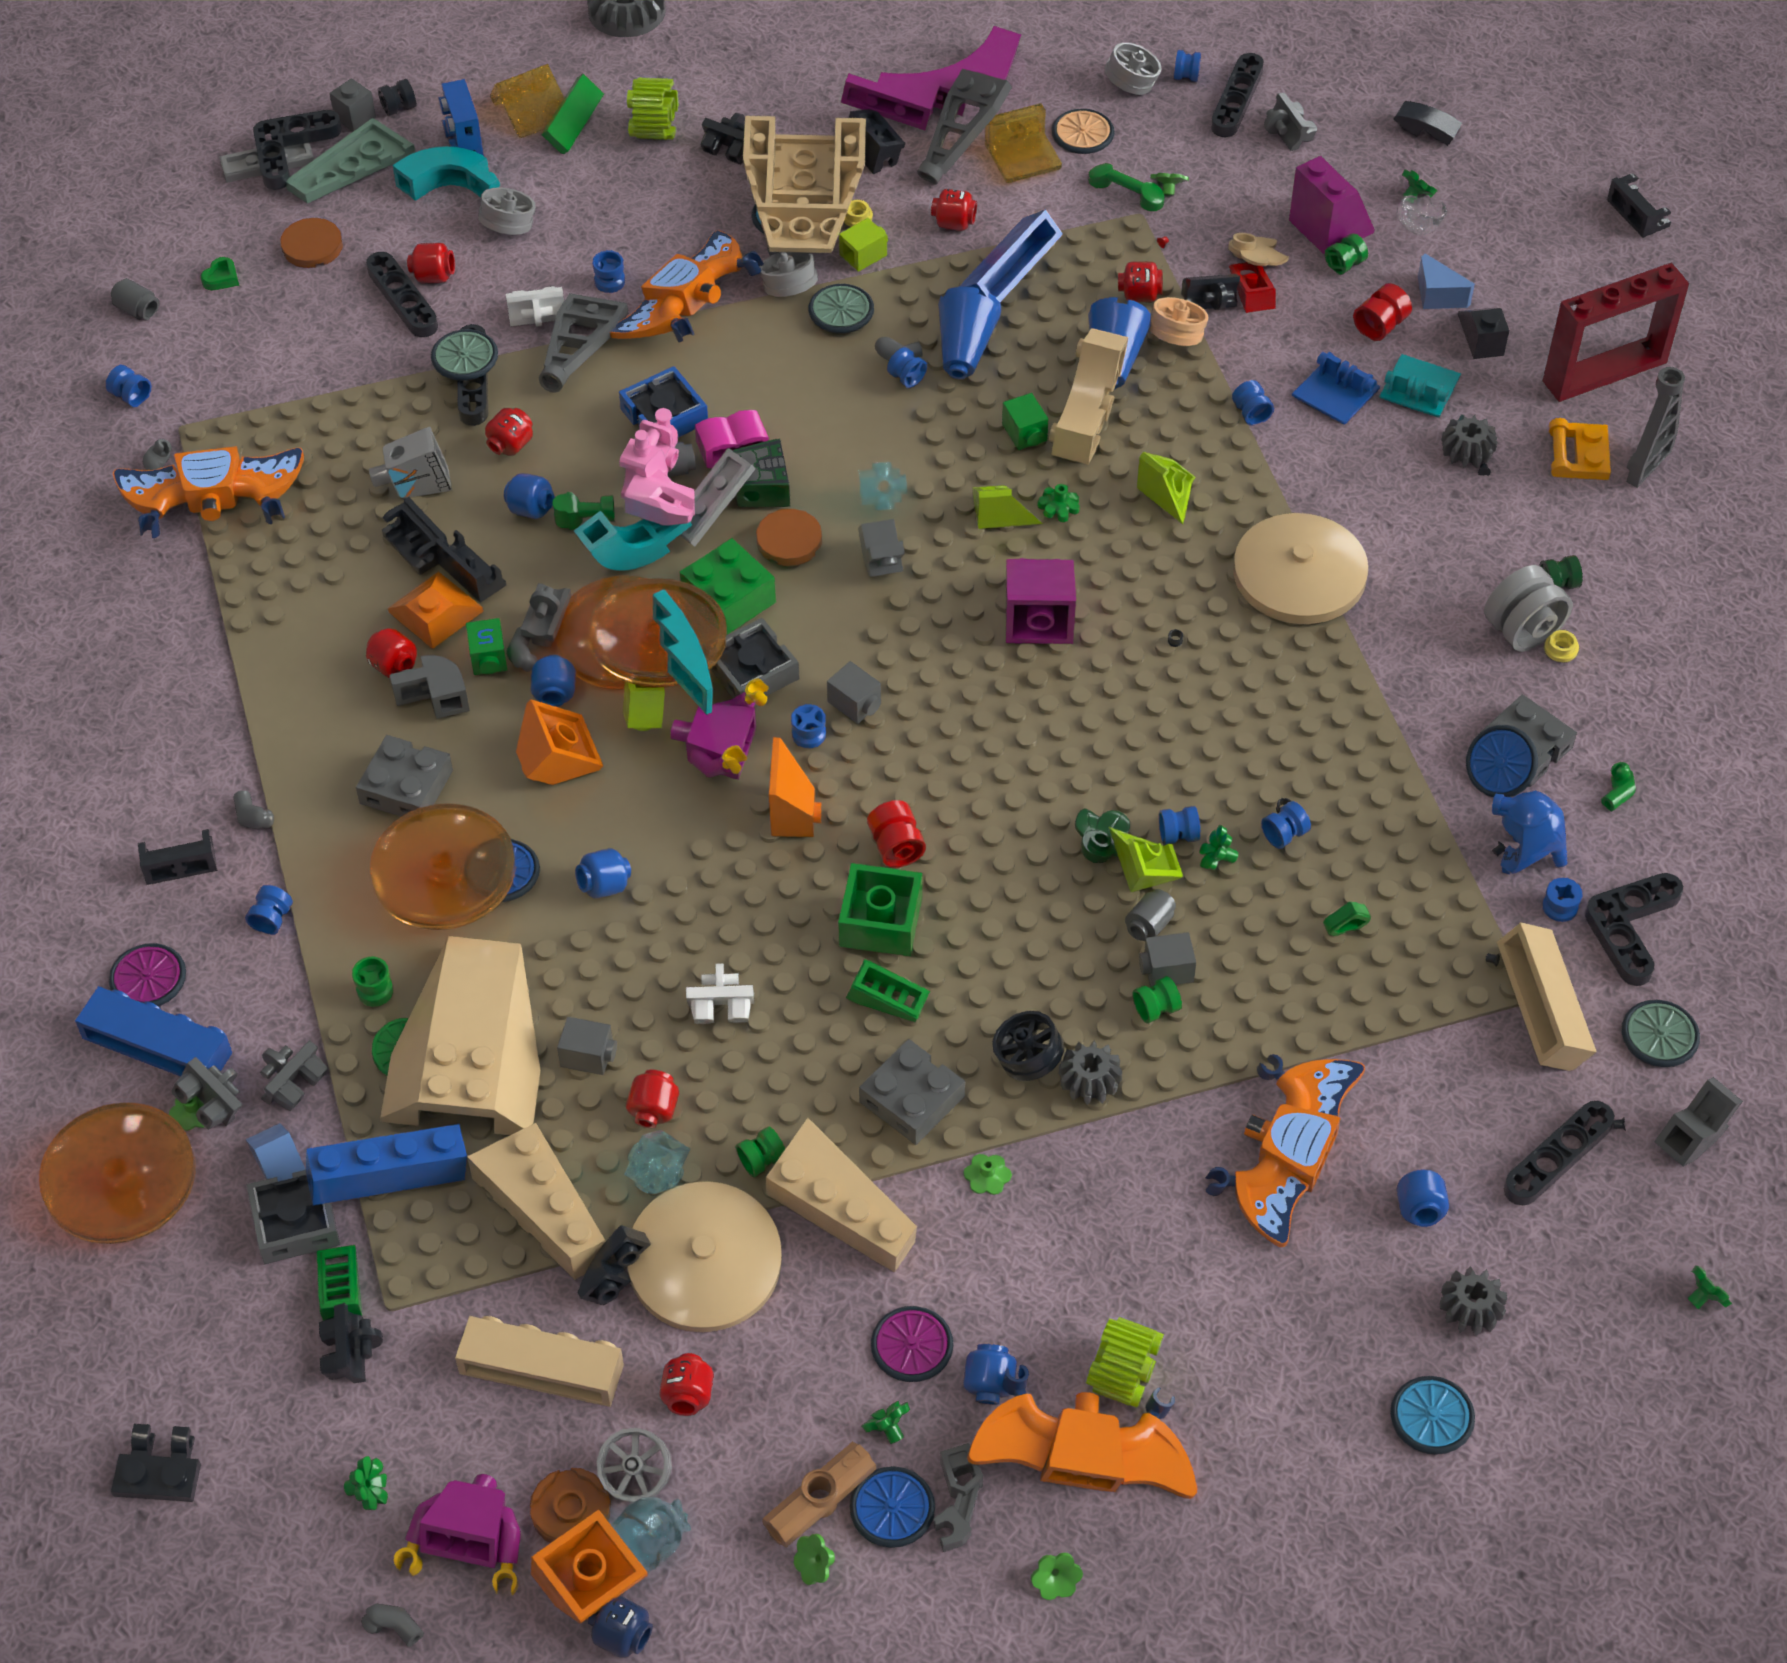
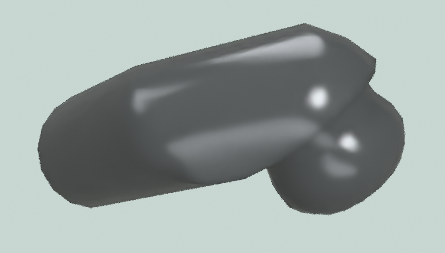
M158 439L147 450L142 461L145 470L160 469L169 460L172 446L167 440Z
M518 627L507 648L506 654L515 667H521L524 671L529 672L537 661V657L530 654V650L527 648L531 637L521 636V627Z
M238 791L234 794L238 822L242 826L252 829H260L261 827L268 829L273 825L274 815L272 811L254 806L251 794L248 791Z
M376 1603L366 1609L367 1614L361 1620L363 1628L371 1634L379 1633L382 1627L393 1628L408 1647L414 1645L424 1636V1632L408 1612L399 1606Z

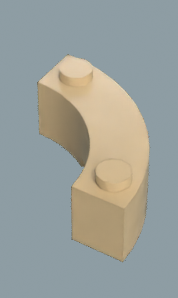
M1091 328L1085 339L1080 338L1076 349V357L1079 358V363L1072 389L1059 422L1053 423L1049 434V442H1053L1051 455L1087 465L1090 463L1101 439L1099 434L1104 421L1107 422L1115 397L1110 395L1109 392L1114 391L1117 379L1121 375L1128 337Z

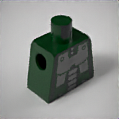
M780 438L733 450V452L755 468L754 472L735 495L738 506H790V486Z

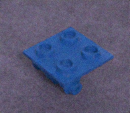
M1322 352L1317 358V363L1320 366L1292 393V396L1345 425L1381 386L1377 385V381L1373 379L1372 374L1361 371L1355 365L1349 368L1348 361L1345 360L1341 363V359L1334 356L1333 353L1328 352L1326 354Z

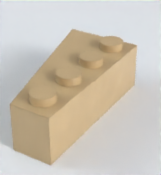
M534 1123L467 1156L472 1179L480 1187L483 1186L492 1195L493 1200L502 1209L505 1208L527 1233H531L541 1243L542 1248L574 1280L585 1275L589 1265L606 1240L538 1125Z

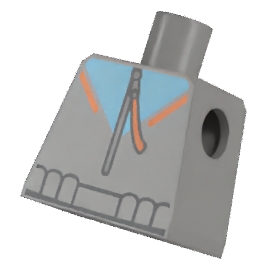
M431 427L421 429L386 444L383 447L385 464L369 468L370 478L374 487L392 483L400 498L452 490L448 465Z

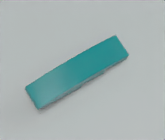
M663 589L653 594V619L660 626V645L668 653V673L707 715L712 712L713 687L707 660L697 635L684 613L666 590Z

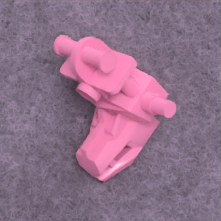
M661 408L655 413L657 423L647 420L641 421L639 425L640 430L636 431L635 439L630 438L620 457V467L626 469L621 498L625 499V513L661 525L687 524L695 515L694 489L674 483L667 475L668 472H671L678 459L679 450L675 448L678 434L675 427L670 424L672 418L670 410Z

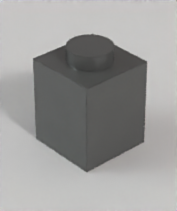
M349 79L329 93L332 110L338 113L341 124L351 131H355L370 119L376 118L372 92L354 79Z
M849 661L827 680V701L858 724L867 715L871 716L879 709L881 705V683Z
M1189 932L1146 938L1145 950L1143 953H1139V965L1142 975L1148 974L1150 987L1155 984L1156 980L1165 976L1170 977L1175 985L1194 982L1196 959Z
M567 1017L557 1047L560 1067L604 1075L607 1063L614 1061L617 1051V1041L612 1038L611 1025Z

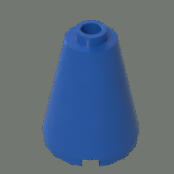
M960 286L946 290L945 296H941L939 299L938 308L943 369L955 379H965L974 374L1001 315L1002 309L998 299L990 293L988 298L980 295V289L974 287Z
M1117 297L1100 299L1091 305L1088 321L1089 331L1091 328L1128 337L1121 375L1117 379L1115 390L1122 387L1126 382L1150 329L1151 313L1145 306L1136 301L1128 299V303L1123 304L1117 303Z

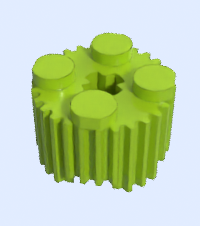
M642 77L633 79L632 90L627 92V107L633 108V117L629 119L628 123L630 137L673 140L676 127L671 126L674 121L675 112H678L679 106L678 91L671 90L674 85L673 79Z
M1119 1317L1117 1321L1109 1318L1103 1331L1102 1341L1095 1360L1090 1367L1086 1384L1093 1386L1092 1392L1138 1408L1145 1390V1386L1140 1385V1382L1149 1383L1156 1361L1150 1358V1354L1157 1356L1164 1334Z

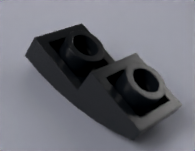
M1405 101L1393 119L1404 130L1411 132L1415 136H1418L1424 129L1434 139L1441 141L1447 146L1454 139L1463 124L1439 109L1411 101Z
M620 1225L595 1255L582 1279L577 1292L580 1299L606 1305L618 1297L620 1291L631 1282L625 1269L627 1266L635 1263L640 1255L651 1245L644 1232Z

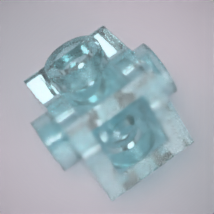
M891 462L872 463V469L858 470L860 502L862 505L875 504V510L895 508V502H902L901 494H907L906 474L900 475V469L892 467ZM881 481H888L886 490H878V485Z
M662 1130L644 1134L628 1155V1161L630 1162L624 1175L635 1181L636 1187L646 1193L656 1194L672 1189L683 1177L684 1169L682 1167L690 1148Z

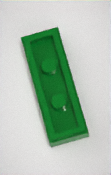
M581 74L573 83L541 135L561 154L567 153L604 93L588 77Z

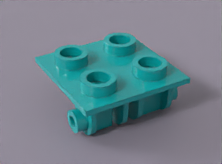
M1401 354L1393 371L1388 370L1384 380L1386 384L1379 398L1440 418L1461 373Z

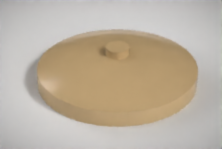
M1289 513L1267 518L1254 525L1243 535L1236 548L1233 573L1235 583L1242 596L1261 613L1283 622L1315 624L1343 615L1359 601L1366 586L1368 560L1360 542L1340 524L1317 515Z
M693 1182L677 1186L655 1198L642 1211L633 1225L632 1229L646 1234L651 1245L640 1255L635 1263L627 1266L632 1288L640 1302L653 1316L672 1327L692 1332H712L730 1328L747 1320L759 1311L768 1301L776 1287L782 1260L781 1242L776 1225L767 1210L755 1198L736 1187L718 1182Z

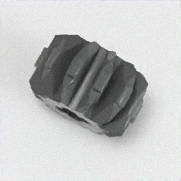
M1461 414L1458 420L1451 419L1442 434L1443 455L1450 456L1451 464L1462 461L1463 468L1468 463H1472L1476 468H1478L1481 462L1488 463L1494 451H1496L1498 443L1496 441L1495 427L1489 426L1487 419L1477 420L1475 414L1472 418H1467Z
M1095 1040L1091 1042L1090 1047H1085L1078 1041L1075 1051L1067 1049L1064 1053L1063 1061L1059 1064L1058 1072L1061 1077L1062 1090H1070L1072 1101L1080 1096L1084 1097L1086 1105L1090 1103L1091 1098H1096L1103 1104L1104 1100H1106V1094L1114 1096L1117 1092L1118 1084L1122 1081L1123 1073L1120 1068L1119 1055H1111L1109 1044L1101 1049L1097 1048Z
M1471 1266L1466 1269L1465 1275L1455 1271L1451 1275L1450 1281H1446L1442 1286L1441 1293L1443 1297H1441L1439 1303L1440 1310L1447 1311L1445 1316L1446 1323L1459 1321V1333L1464 1331L1466 1326H1471L1475 1336L1481 1333L1482 1327L1491 1332L1495 1328L1497 1321H1501L1504 1318L1507 1292L1500 1291V1279L1488 1280L1489 1273L1487 1269L1481 1275H1476Z

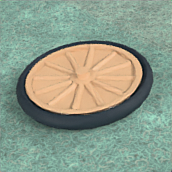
M1091 109L1069 110L1060 115L1052 126L1054 141L1063 149L1078 154H1090L1103 150L1112 142L1115 134L1114 126L1108 117Z

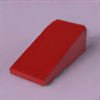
M1248 262L1229 265L1231 274L1240 276L1237 291L1246 313L1276 308V289L1262 266L1253 265ZM1243 270H1251L1255 273L1242 275L1240 272Z

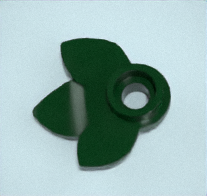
M1086 808L1080 810L1075 821V829L1082 837V853L1087 860L1093 863H1104L1113 856L1118 857L1109 827L1128 833L1130 821L1123 812L1111 810L1104 812L1099 817Z

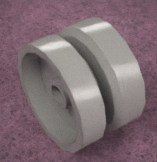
M1530 565L1513 572L1494 589L1486 601L1484 614L1496 630L1502 631L1505 640L1515 650L1524 652L1544 643L1553 632L1563 627L1571 615L1573 602L1561 587L1554 585L1553 579L1542 567Z

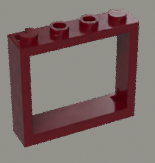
M1671 262L1561 301L1542 382L1557 401L1561 402L1666 364L1689 282ZM1656 302L1647 337L1576 362L1586 326ZM1576 305V309L1573 310L1570 306Z

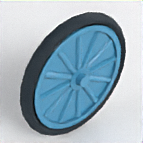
M1421 1376L1409 1380L1396 1392L1391 1403L1390 1415L1397 1435L1404 1443L1422 1453L1438 1455L1457 1450L1466 1443L1475 1426V1412L1468 1395L1454 1382L1442 1377Z

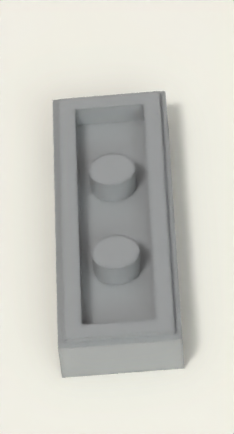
M309 143L284 147L288 169L305 166L314 160ZM257 149L219 157L226 183L261 175ZM270 152L267 153L265 157H274L277 156L279 153ZM271 169L272 173L278 172V169Z
M728 448L694 491L695 515H693L690 521L692 526L679 536L695 547L751 476L755 468Z

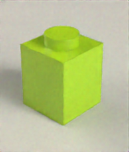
M866 218L839 234V255L859 272L887 256L888 236L882 227L877 226L869 218Z
M625 675L623 715L627 728H633L638 731L662 728L665 690L660 675Z

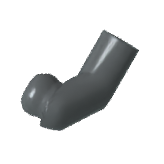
M881 337L875 343L877 354L888 361L897 350L903 347L913 351L915 358L923 356L919 342L903 346L889 337Z

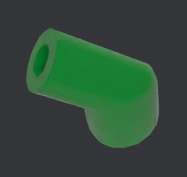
M1618 762L1611 767L1613 790L1601 799L1602 805L1611 812L1630 799L1636 791L1634 774L1625 762Z

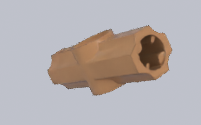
M852 1441L821 1469L812 1470L807 1473L802 1479L801 1486L762 1519L763 1525L779 1545L787 1548L820 1518L831 1515L836 1510L837 1504L876 1470V1464L860 1444ZM820 1489L829 1493L827 1497L822 1499L810 1496L812 1492Z

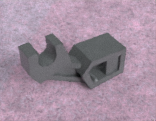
M969 1443L940 1452V1464L950 1497L956 1499L954 1506H949L934 1518V1528L936 1531L945 1527L953 1531L950 1536L940 1538L943 1552L963 1546L972 1535L970 1523L979 1490L983 1487V1474L979 1465L968 1462ZM971 1473L972 1479L966 1482L965 1486L957 1484L958 1480L956 1477Z

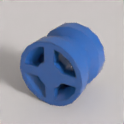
M1184 50L1177 51L1174 80L1189 78L1192 82H1198L1201 52L1186 54Z
M903 347L892 355L887 365V371L891 376L899 377L900 382L905 387L911 388L917 385L925 376L927 363L922 358H915L913 351Z
M805 704L793 711L791 715L792 738L798 746L814 748L824 742L826 738V718L821 708L812 704Z
M1557 878L1551 881L1546 889V896L1542 903L1545 914L1550 919L1558 922L1572 920L1579 910V904L1583 897L1580 885L1569 878Z

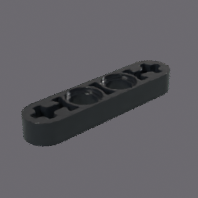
M1245 53L1238 58L1212 116L1211 130L1215 135L1226 138L1235 135L1238 131L1263 73L1264 60L1260 55ZM1252 66L1250 73L1246 72V68ZM1241 83V84H1246V85H1248L1249 87H1248V88H1238V87H1236L1235 85ZM1234 102L1238 103L1240 106L1229 107L1226 104ZM1225 117L1230 118L1229 122L1226 125L1223 124Z
M387 252L371 254L366 260L370 278L411 333L417 337H429L435 334L438 330V322L434 310L397 261ZM379 265L386 267L387 272L384 273ZM394 282H399L403 284L401 287L396 289H391L387 287L389 284ZM407 301H414L417 303L415 306L410 308H405L401 306L403 303ZM420 315V317H421V319L423 320V322H424V323H427V324H423L422 322H418L417 316Z
M475 324L466 325L460 329L477 330L486 334L482 326ZM488 372L476 379L458 381L459 417L466 425H480L488 417ZM469 383H478L481 385L479 388L475 390H468L465 388V386ZM470 402H476L475 411H471Z
M1590 1101L1584 1104L1510 1171L1504 1184V1193L1507 1199L1516 1205L1524 1206L1531 1204L1610 1132L1615 1117L1611 1107L1601 1101ZM1600 1115L1603 1117L1602 1123L1597 1121L1590 1127L1589 1131L1585 1129L1590 1116L1595 1118ZM1567 1135L1575 1136L1581 1141L1582 1146L1578 1149H1570L1562 1143L1561 1138ZM1544 1157L1550 1158L1556 1163L1557 1169L1550 1172L1544 1171L1539 1168L1536 1161ZM1531 1173L1534 1178L1530 1182L1528 1191L1526 1189L1516 1190V1183L1523 1184Z

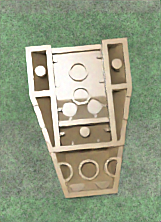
M745 116L743 164L770 252L832 253L865 166L866 119L836 118L835 136L776 134L775 116Z
M448 936L391 1054L380 1122L418 1126L422 1110L494 1118V1134L512 1135L534 1123L540 1079V1064L522 947L519 943Z

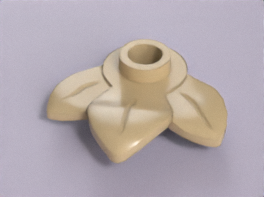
M1236 233L1233 235V240L1229 241L1228 249L1233 255L1253 265L1278 266L1284 264L1289 259V256L1273 249L1277 244L1276 239L1255 237L1248 233Z

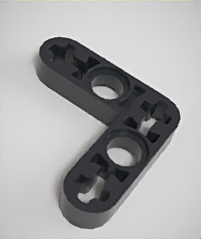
M321 110L267 119L258 122L253 127L258 160L265 187L271 190H280L287 186L286 181L289 179L290 174L284 147L333 139L341 133L342 127L338 113L332 110ZM296 127L305 128L304 130L299 132L291 131V129ZM271 134L272 140L266 141L265 135ZM270 152L279 153L277 156L274 157H265V155ZM271 169H278L279 175L273 176Z
M1657 874L1597 894L1588 901L1585 910L1586 921L1620 977L1630 985L1641 986L1648 983L1655 966L1651 955L1630 921L1678 904L1684 886L1682 881L1673 874ZM1660 886H1663L1666 890L1672 889V894L1669 895L1666 891L1659 892ZM1636 896L1642 900L1644 905L1637 908L1631 907L1625 902L1624 898ZM1600 907L1602 911L1608 910L1607 918L1602 912L1596 913V908ZM1615 934L1622 935L1628 940L1629 944L1617 946L1610 941L1609 937ZM1632 961L1636 967L1643 966L1644 969L1642 973H1640L1637 969H1630Z

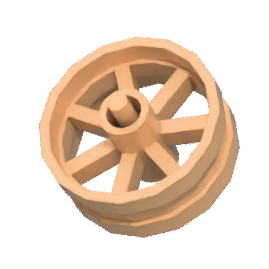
M1170 297L1160 298L1154 302L1149 330L1157 338L1168 343L1181 346L1197 345L1203 339L1204 328L1208 322V314L1199 305L1188 300Z

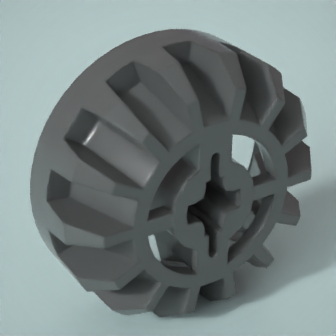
M587 0L588 16L593 26L599 31L615 37H635L646 34L663 21L666 13L665 0Z

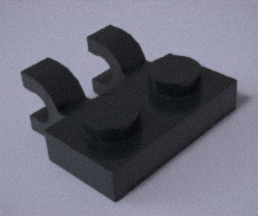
M134 1423L131 1435L132 1451L131 1454H119L111 1489L112 1495L114 1497L193 1502L201 1463L198 1459H191L195 1437L190 1435V1428L173 1426L171 1457L151 1456L156 1435L155 1433H150V1424Z

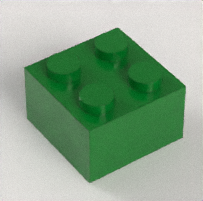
M733 538L680 571L682 598L722 636L728 635L776 603L775 577Z
M851 863L838 921L839 947L911 957L922 902L923 873Z

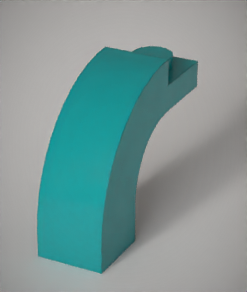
M446 146L428 148L412 153L392 165L396 187L415 201L428 192L442 186L455 185L465 187L481 197L485 190L500 187L497 176L489 172L487 158L469 149Z
M599 511L575 529L574 532L599 564L608 569L621 571L643 567L668 554L670 550L666 545L691 527L692 523L661 525L642 519L629 526L617 527L613 526L604 514Z

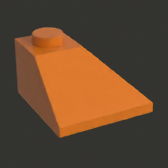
M439 571L388 608L392 616L432 649L465 626L467 622H470L484 612L480 604Z
M532 699L526 703L516 749L526 778L554 785L599 771L604 766L582 714Z
M773 737L769 784L771 836L814 837V824L821 823L822 802H815L814 786L780 737Z
M597 1510L531 1556L532 1577L554 1606L579 1624L599 1611L606 1603L617 1598L648 1576V1572L600 1510Z

